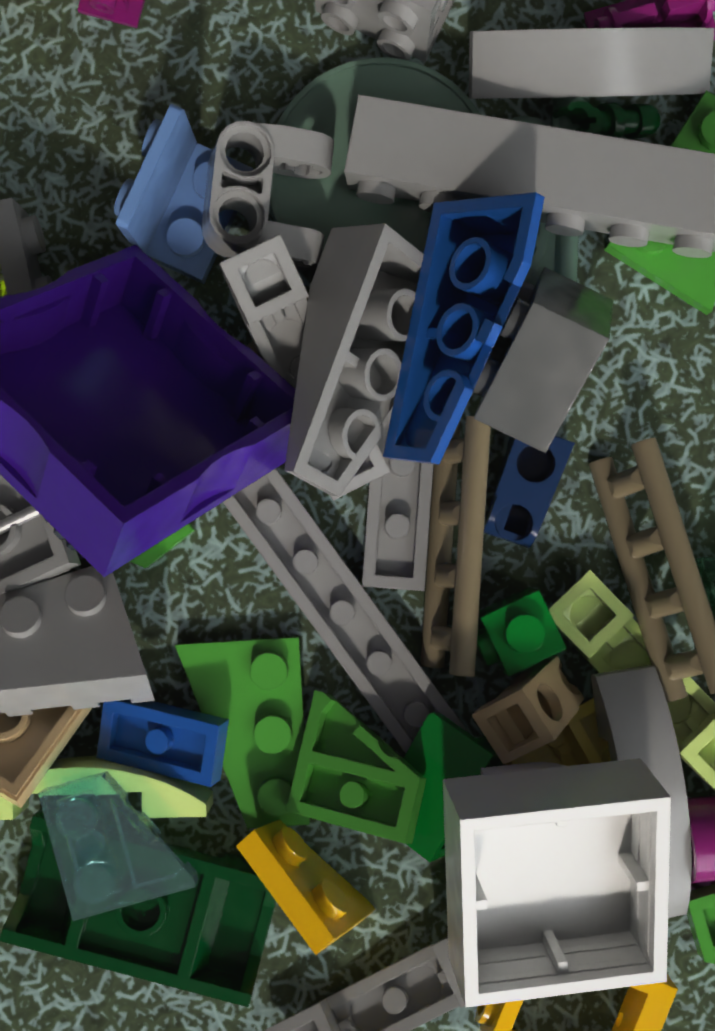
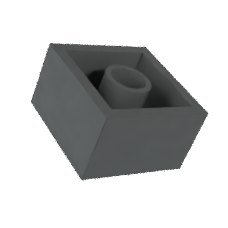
M546 267L543 268L535 285L524 280L500 333L501 336L507 338V341L500 337L497 338L473 390V393L481 396L474 419L546 453L610 339L613 300Z

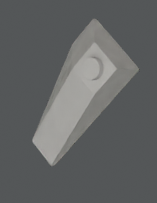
M386 223L332 228L310 284L284 470L331 496H341L381 438L380 424L394 404L424 254Z

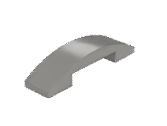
M651 27L470 31L469 99L704 94L706 90L710 91L714 28Z
M279 234L220 262L219 265L260 357L296 389L308 303L306 298L309 295L283 238ZM377 444L341 496L390 472ZM330 495V497H331V499H332L333 501L336 500V499H338V498H340V497H337V496H331V495Z
M644 665L591 674L598 735L600 738L608 741L611 761L641 758L671 796L668 918L686 915L690 901L692 878V845L688 799L675 729L655 666Z
M448 936L267 1028L265 1031H411L459 1006L460 1008L464 1007L465 1005L448 957Z

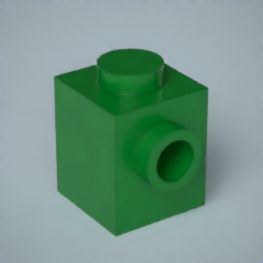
M528 587L479 610L478 624L480 629H478L477 648L487 667L497 663L499 668L508 677L567 649L538 589Z

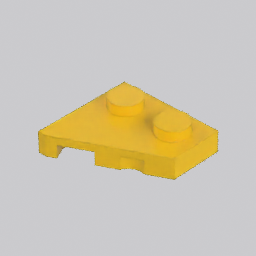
M280 819L254 829L236 845L237 849L315 955L349 932L376 910L360 892L312 850L296 831L287 827Z

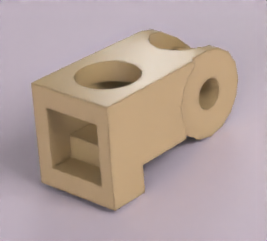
M557 655L540 661L516 676L501 694L482 705L472 714L473 719L503 765L555 741L580 709L579 705L583 702L584 696L577 687L568 682L561 671L562 664Z

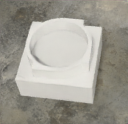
M641 758L571 766L549 762L481 768V775L443 779L448 957L465 1008L667 982L671 796Z

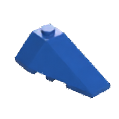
M533 192L434 202L383 457L402 461L440 464L531 267L544 196Z

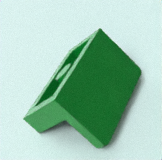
M439 712L430 713L404 756L408 763L427 778L413 843L406 845L429 863L445 855L443 779L481 775V768L503 766L485 736L476 739Z

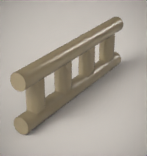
M466 416L464 438H460L461 422L459 421L440 464L433 465L420 666L445 668L447 651L450 652L449 674L471 677L475 676L491 427L475 420L474 416ZM458 463H463L460 501H456ZM454 526H459L456 564H453ZM450 588L455 589L452 627L448 626Z
M656 437L648 438L631 445L637 463L636 466L617 473L613 457L599 459L588 465L650 663L656 668L667 702H672L688 697L682 678L702 674L705 676L710 694H715V619ZM645 489L656 526L636 533L625 497ZM664 550L676 587L655 593L644 556ZM684 612L696 649L674 654L663 617Z

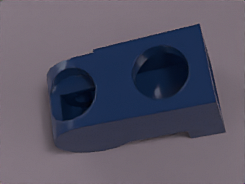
M510 436L507 444L508 447L496 478L497 485L485 515L484 533L530 548L542 526L575 443L555 436L547 452L544 453Z

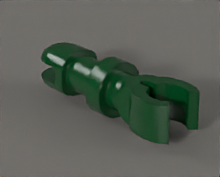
M575 101L555 110L551 114L555 119L565 115L572 120L573 124H579L581 127L575 131L618 138L621 135H625L627 139L643 138L654 134L659 128L661 121L659 111L650 104H633L622 109L617 103H602L597 107H592L587 102Z

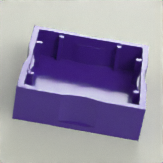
M130 246L71 269L54 282L41 288L0 297V475L103 577H106L286 462L296 389L252 349L219 327L209 317L199 302L138 246Z

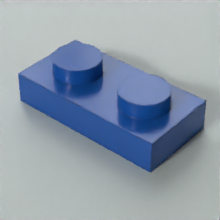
M129 699L103 702L96 758L212 787L221 780L229 719L155 701L131 703Z

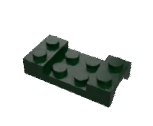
M47 804L33 815L29 828L32 840L31 851L20 892L2 928L1 942L249 1007L276 901L243 856L225 852L223 858L196 852L104 827L106 820Z

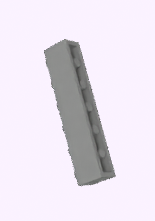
M358 94L344 173L348 189L357 191V197L364 201L376 204H392L395 197L420 202L419 207L432 213L434 202L537 192L545 197L540 222L546 223L545 229L551 233L563 236H581L584 230L609 234L608 240L610 242L627 247H644L648 241L673 245L672 251L674 253L691 258H708L712 256V252H715L714 153Z

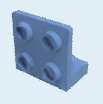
M170 104L163 120L155 119L146 132L142 144V156L145 159L135 180L128 178L119 190L114 205V214L118 216L116 226L131 246H138L154 262L204 284L218 255L208 247L202 233L208 162L212 149L197 143L185 110ZM227 157L229 163L235 169L240 171L254 170L252 167ZM233 209L218 213L219 222L227 233L238 212Z

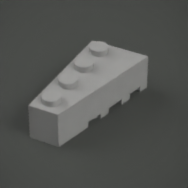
M93 566L0 595V714L5 713L8 717L31 715L33 710L72 706L73 710L100 707L101 702L129 699L131 703L155 701L113 572L103 577Z

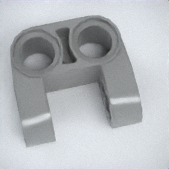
M236 121L227 125L220 133L208 162L202 218L203 238L208 247L216 254L224 257H233L281 234L298 271L316 270L323 252L324 234L311 228L268 221L273 173L306 179H320L330 176L334 140L324 133L286 125L250 121ZM232 147L247 150L255 161L256 169L252 171L235 169L229 163L225 150ZM232 209L240 212L249 224V233L244 236L228 234L219 222L218 213Z

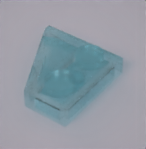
M108 771L47 787L38 793L73 921L196 886L199 879L195 868L189 862L184 864L159 836L161 830L144 812L136 810L130 804L128 794Z

